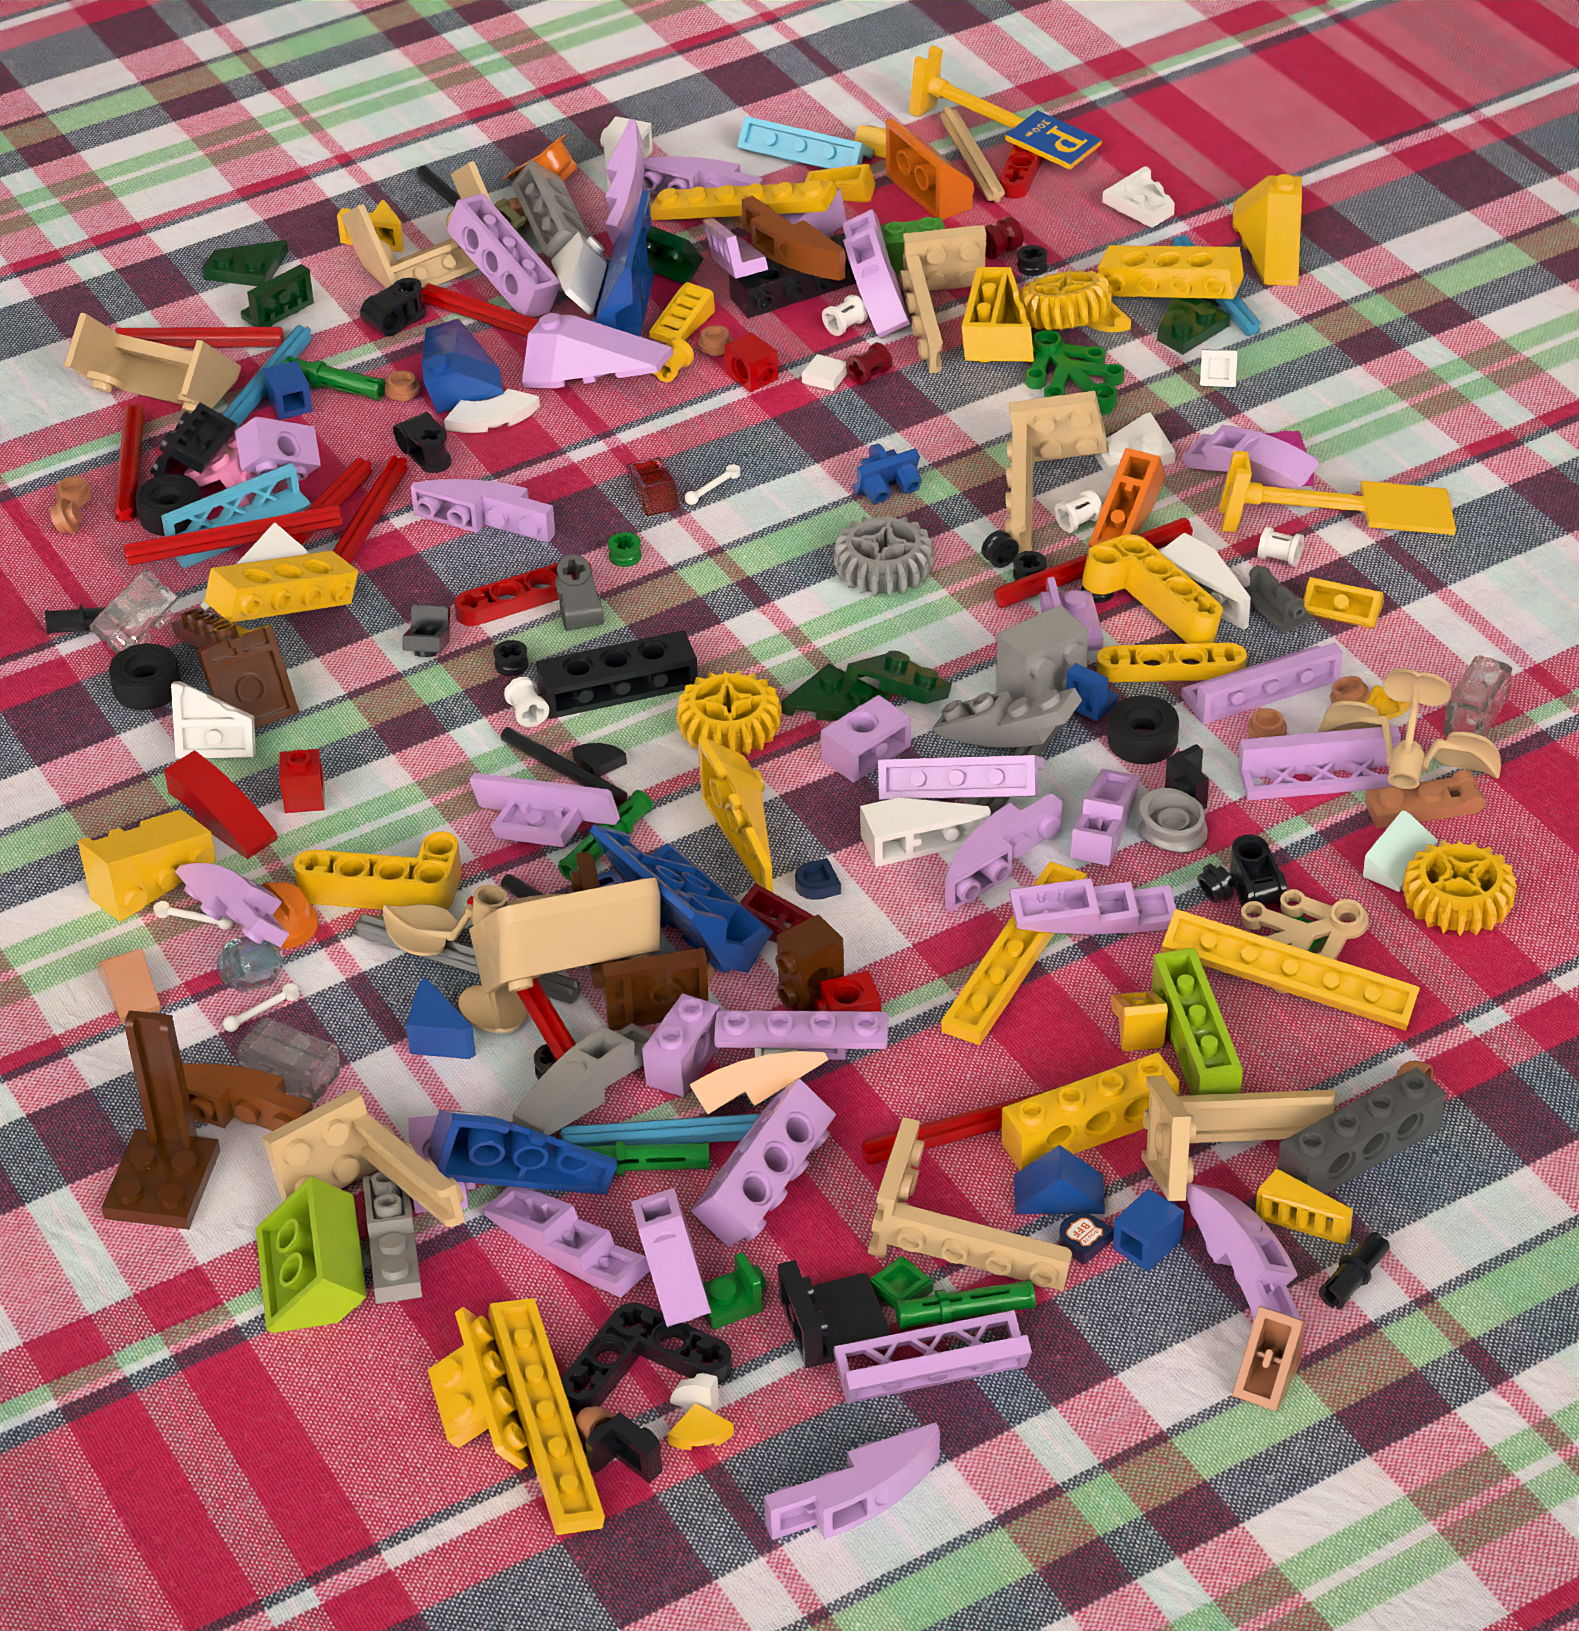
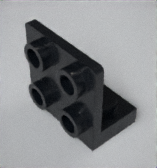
M200 402L192 413L184 412L177 423L175 434L169 431L159 447L163 455L156 459L150 473L154 477L171 474L181 462L202 474L234 434L237 423Z
M796 1260L778 1264L779 1300L805 1369L836 1361L833 1352L834 1346L892 1335L866 1273L812 1285L809 1276L802 1277Z

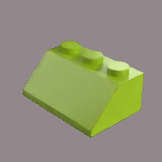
M310 1176L256 1227L266 1330L272 1333L339 1323L367 1297L354 1195Z

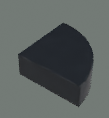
M587 743L572 748L573 759L581 767L599 777L627 764L626 753L613 745Z

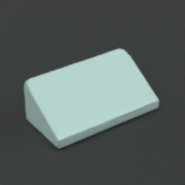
M1402 810L1367 852L1364 861L1363 877L1400 892L1403 887L1405 869L1408 867V862L1414 858L1416 851H1424L1427 844L1437 846L1438 840L1410 813Z

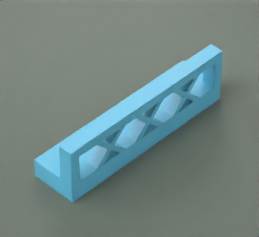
M748 116L744 117L737 148L822 169L861 165L863 157L872 159L874 149L861 142Z
M289 463L161 515L164 534L167 537L305 511L311 505V502L300 492L296 467ZM287 478L288 489L276 494L271 493L277 482ZM252 492L257 494L251 504L244 507L239 506L245 495ZM220 505L225 507L219 517L212 520L206 519L212 508ZM185 519L192 520L185 531L175 534L174 524ZM238 546L175 557V559L185 569Z

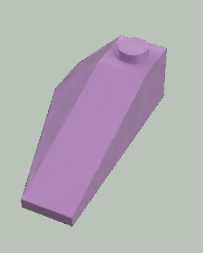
M549 313L542 316L528 333L522 383L524 388L553 389L564 387L565 380L583 378L585 384L595 382L596 378L610 373H614L617 378L656 373L673 355V349L670 346L574 315Z

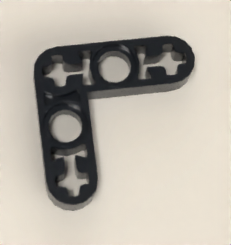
M627 1303L621 1305L613 1312L566 1371L561 1382L570 1410L579 1413V1411L586 1407H600L639 1356L690 1379L695 1378L700 1373L716 1376L718 1384H721L732 1373L731 1349L724 1341L683 1322L667 1327L663 1313L644 1304ZM675 1337L684 1341V1345L676 1350H667L660 1346V1343L667 1338ZM605 1351H613L620 1355V1358L611 1364H603L596 1360V1357ZM589 1383L591 1385V1391L585 1389ZM574 1389L581 1391L579 1393H576Z

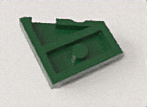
M280 240L214 250L202 268L204 280L259 286L271 280L288 254L287 241Z
M1173 298L1158 328L1157 341L1183 355L1229 327L1230 315L1200 298Z
M889 651L886 654L848 663L845 678L854 682L858 678L865 676L879 680L878 690L900 695L924 705L948 698L952 686L951 683L938 677V672L917 665L910 661V657L900 651Z
M828 663L781 701L782 713L787 716H793L795 710L816 712V720L832 722L839 720L877 695H880L889 702V694L878 690L860 679H857L856 682L846 679L845 671Z

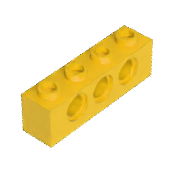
M1109 245L1098 266V273L1108 279L1112 297L1234 299L1244 278L1240 247Z
M332 550L214 567L210 570L204 602L230 623L347 605L352 603L358 570Z
M1157 1052L1003 1107L1001 1144L1019 1171L1058 1145H1061L1072 1154L1079 1153L1145 1129L1143 1126L1144 1109H1149L1150 1091L1146 1086V1076H1164L1177 1096H1179L1180 1081L1160 1053Z

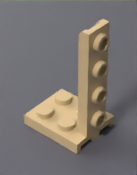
M984 225L903 234L904 254L902 265L904 270H900L899 273L901 290L906 294L907 312L914 315L912 316L914 337H920L918 339L920 360H926L929 374L938 373L942 370L939 351L943 347L929 292L972 287L976 268L985 267L986 231Z
M1096 391L1009 402L1012 441H1007L1006 447L1009 463H1012V466L1006 467V478L1011 492H1006L1005 499L1007 512L1011 514V518L1005 519V530L1011 538L1017 541L1019 545L1018 554L1032 550L1033 462L1108 452V442Z
M1146 1076V1086L1150 1091L1149 1109H1144L1143 1126L1145 1129H1148L1147 1150H1142L1141 1159L1168 1201H1185L1187 1184L1192 1183L1194 1175L1192 1159L1188 1157L1189 1143L1287 1139L1334 1113L1336 1093L1334 1090L1177 1096L1164 1076Z
M355 1089L338 1096L262 1137L282 1203L310 1176L342 1189L378 1169L445 1226L454 1227L465 1221L460 1204L464 1201V1195L457 1181L452 1177L446 1178L439 1172L432 1160H424L408 1141L403 1143L395 1136L387 1124L381 1125L367 1113L362 1095Z
M903 1117L877 1195L876 1202L878 1206L871 1229L873 1235L867 1254L885 1258L888 1246L892 1245L906 1251L945 1259L951 1263L986 1270L995 1275H1004L1023 1281L1030 1279L1037 1286L1064 1291L1072 1258V1252L1067 1247L913 1207L909 1203L903 1202V1200L908 1201L909 1195H914L919 1170L913 1169L912 1166L919 1167L925 1141L917 1140L920 1121Z

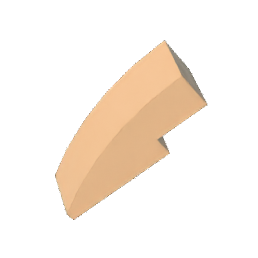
M797 1051L768 1054L718 1069L689 1085L709 1115L744 1092L752 1104L756 1106L829 1059L824 1052Z

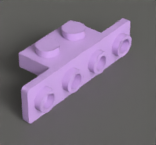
M473 773L469 779L477 803L481 808L502 810L491 825L494 836L498 839L565 847L582 821L616 825L620 819L612 792L608 789Z
M720 1010L716 1012L714 1043L718 1048H798V1051L824 1052L828 1059L846 1060V1049H886L888 1047V1013Z

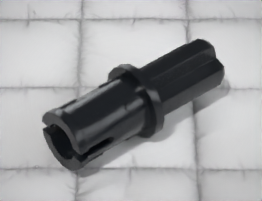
M79 605V609L45 610L47 634L81 631V634L85 635V631L115 629L120 628L122 624L121 610L118 606L83 608V605Z
M1371 1232L1352 1255L1346 1254L1342 1256L1338 1262L1339 1267L1334 1274L1319 1288V1296L1323 1302L1331 1308L1336 1306L1338 1310L1342 1309L1361 1285L1364 1286L1370 1282L1372 1278L1371 1270L1390 1249L1388 1240L1383 1238L1378 1232Z

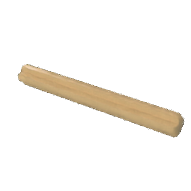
M950 106L945 107L944 112L940 114L941 122L987 200L999 203L1001 201L1000 198L1005 195L1002 185L958 111L951 109Z

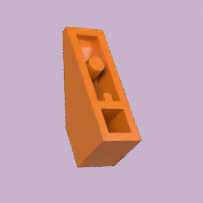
M1125 448L1088 543L1089 547L1123 535L1138 534L1155 505L1166 476L1160 456Z

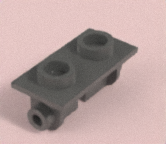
M1257 565L1250 570V585L1244 587L1251 597L1250 604L1282 634L1314 621V617L1306 611L1304 601L1300 597H1296L1284 585L1279 586V580L1271 574L1270 569L1266 566L1261 567Z

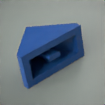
M427 978L419 981L406 1023L410 1054L471 1059L476 1056L472 1025Z
M1058 1145L1014 1174L1015 1214H1105L1103 1174L1061 1145Z

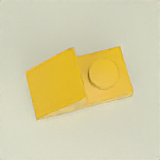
M381 200L373 213L368 212V215L379 240L386 242L392 251L402 253L404 242L401 220L386 201ZM342 208L337 214L340 242L353 245L341 217L352 209Z
M1154 991L1112 994V1012L1119 1018L1122 1050L1135 1051L1163 1047L1168 1014L1167 1003Z

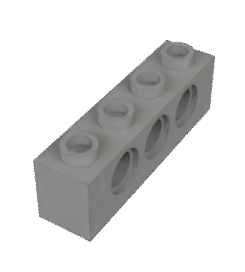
M530 160L511 185L544 255L553 259L578 231L586 239L589 238V234L561 177Z

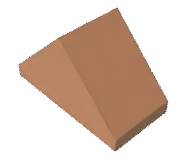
M142 948L96 963L98 972L121 1023L125 1022L129 1010L149 1013L161 1011Z
M1264 1306L1258 1307L1232 1396L1273 1411H1278L1301 1363L1305 1328L1304 1320Z

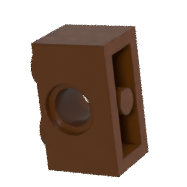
M819 914L777 935L778 955H776L775 960L779 976L778 996L786 1007H792L795 1011H815V1000L820 999V981L844 976L843 937Z

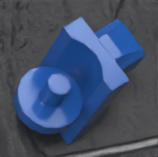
M879 443L871 445L869 447V457L861 459V466L857 467V482L852 486L857 496L865 493L872 504L876 505L890 498L892 490L889 485L897 483L902 493L905 494L917 491L922 480L917 468L920 455L916 448L897 454L894 449L885 451Z

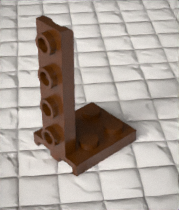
M202 608L186 611L181 614V620L171 623L177 638L199 648L196 652L210 695L253 715L255 729L299 713L272 625L266 624L248 630L235 623H230L211 612L203 611Z
M589 852L576 853L577 870L570 871L573 893L600 888L593 855ZM704 948L680 950L674 953L637 957L618 962L616 959L590 965L594 989L602 988L606 1005L607 1023L612 1031L621 1030L631 1023L637 1026L661 1023L682 993L709 1002L707 959Z
M129 1010L125 1019V1032L147 1130L134 1129L101 1207L104 1219L189 1230L220 1154L218 1139L197 1137L173 1016L155 1012Z

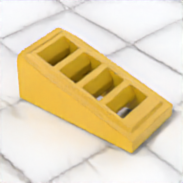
M870 164L809 171L805 182L812 180L822 182L834 181L836 187L841 190L842 201L871 202L876 186Z
M686 282L649 331V337L668 343L673 338H680L685 341L715 312L713 291Z
M1278 1169L1259 1187L1257 1191L1256 1214L1262 1220L1344 1245L1350 1240L1353 1210L1348 1206Z

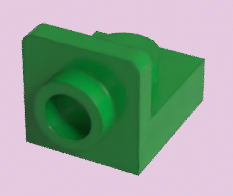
M744 1252L734 1255V1272L703 1283L711 1313L704 1316L712 1330L763 1311L762 1292L767 1289L766 1281L758 1265L751 1266Z

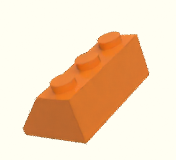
M886 119V176L935 218L941 217L944 220L972 209L974 185L970 177L961 172L952 162L943 157L921 137L894 119Z

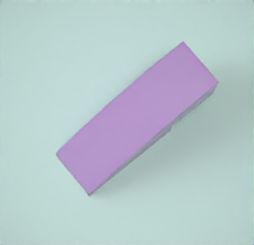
M1101 769L1084 798L1082 815L1073 828L1070 859L1106 866L1110 865L1128 823L1141 776Z

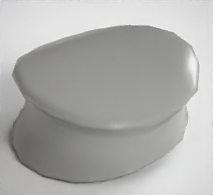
M1159 788L1143 795L1139 802V813L1142 817L1139 831L1140 835L1147 842L1164 850L1177 853L1192 852L1201 848L1206 842L1208 829L1205 821V811L1195 798L1183 791L1172 788Z

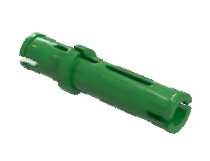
M287 356L283 362L285 364L297 361L308 383L313 388H331L376 401H381V396L383 397L385 394L386 382L381 378L333 368L319 360L311 362Z
M635 790L617 808L620 817L617 824L601 823L599 826L622 831L630 836L634 831L633 826L653 810L654 804L645 792ZM592 834L588 835L564 859L558 862L560 873L569 881H571L570 871L577 870L576 853L589 852L593 855L595 862L604 855Z
M623 1140L616 1141V1145L580 1146L617 1159L616 1176H625V1171L709 1170L708 1141L704 1143L625 1145Z
M1029 1279L1022 1282L947 1293L945 1289L935 1290L934 1295L895 1300L894 1306L897 1325L902 1330L935 1323L943 1325L954 1320L992 1315L1012 1310L1035 1309L1036 1299L1033 1284Z

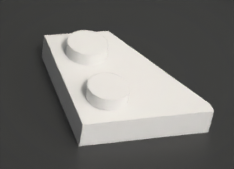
M1146 166L1103 191L1102 203L1151 228L1174 215L1175 205L1170 196L1163 192L1164 188L1160 182H1153L1151 170Z
M1151 412L1145 413L1107 438V453L1095 454V458L1107 477L1115 476L1125 448L1160 456L1163 466L1175 463L1176 451Z
M174 681L171 684L176 758H183L194 750L205 758L255 756L256 745L253 715L181 681Z

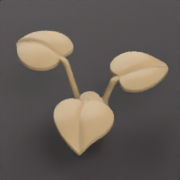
M1398 668L1390 671L1385 676L1383 689L1386 695L1395 701L1411 702L1406 739L1400 741L1395 748H1393L1390 732L1391 724L1388 718L1382 715L1378 716V710L1374 706L1362 702L1338 701L1331 704L1326 710L1318 732L1382 727L1387 752L1386 765L1389 766L1387 780L1397 788L1414 789L1418 787L1422 771H1428L1429 763L1433 756L1437 761L1447 766L1483 772L1496 779L1500 776V753L1489 739L1481 735L1469 732H1451L1447 735L1446 740L1436 739L1426 755L1422 751V746L1413 741L1419 703L1428 706H1439L1451 699V685L1442 677L1432 673H1417V671L1412 669Z
M483 885L475 890L473 905L467 904L465 906V913L457 925L450 911L439 906L426 904L402 907L384 905L383 920L388 935L399 948L418 956H432L444 951L446 940H457L470 918H472V924L475 925L499 908L564 894L528 896L507 902L508 896L504 889L496 885ZM482 985L471 986L461 993L458 1000L459 1013L472 1026L492 1033H508L518 1029L525 1021L528 1013L516 991L509 992L507 985L489 994H484Z

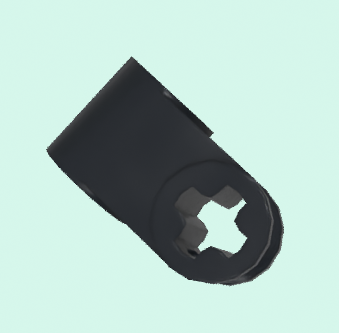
M402 278L381 292L368 297L360 309L361 319L383 335L389 337L396 335L409 325L421 321L427 314L426 307L421 303L420 297L422 283L415 278Z
M421 413L393 426L394 437L403 453L410 456L423 471L439 473L451 466L452 459L445 446L447 431L433 419L430 413Z
M1253 834L1242 835L1234 840L1229 874L1233 879L1241 907L1251 901H1257L1263 905L1276 903L1280 906L1281 895L1288 889L1284 874L1278 868L1268 843L1265 839Z

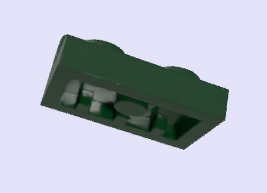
M652 225L651 229L647 232L648 266L652 268L655 274L678 284L690 283L704 259L691 242Z
M300 264L248 291L249 307L240 312L241 318L253 327H272L275 323L313 304L314 298L310 269Z

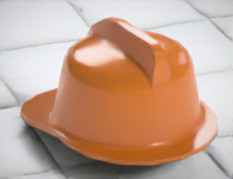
M567 134L558 138L540 155L531 159L560 176L562 181H565L577 168L575 161L563 143L568 136ZM529 161L506 175L503 181L519 175Z
M267 881L261 886L271 891L282 901L273 916L289 932L281 947L266 940L263 943L277 949H291L305 944L314 936L318 929V915L313 906L307 901L303 891L296 885L288 882L271 883Z

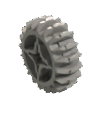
M877 514L876 518L873 519L863 516L861 523L850 522L849 528L841 529V534L836 538V544L834 545V565L840 580L847 581L848 588L858 587L860 594L867 591L873 592L874 596H877L879 593H887L890 597L892 592L896 591L905 594L907 587L917 589L919 582L926 581L927 575L931 572L933 566L934 547L927 530L920 529L919 522L909 523L907 517L895 519L893 514L889 517H880Z

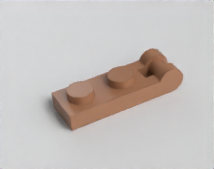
M1468 770L1458 771L1451 778L1420 782L1419 786L1414 789H1401L1391 786L1366 790L1364 801L1376 829L1389 827L1402 810L1410 813L1418 822L1476 814L1482 811L1486 805L1482 792L1476 789L1477 782L1474 775Z

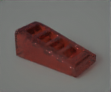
M656 457L626 465V471L647 516L679 508L680 503L676 483L661 458Z

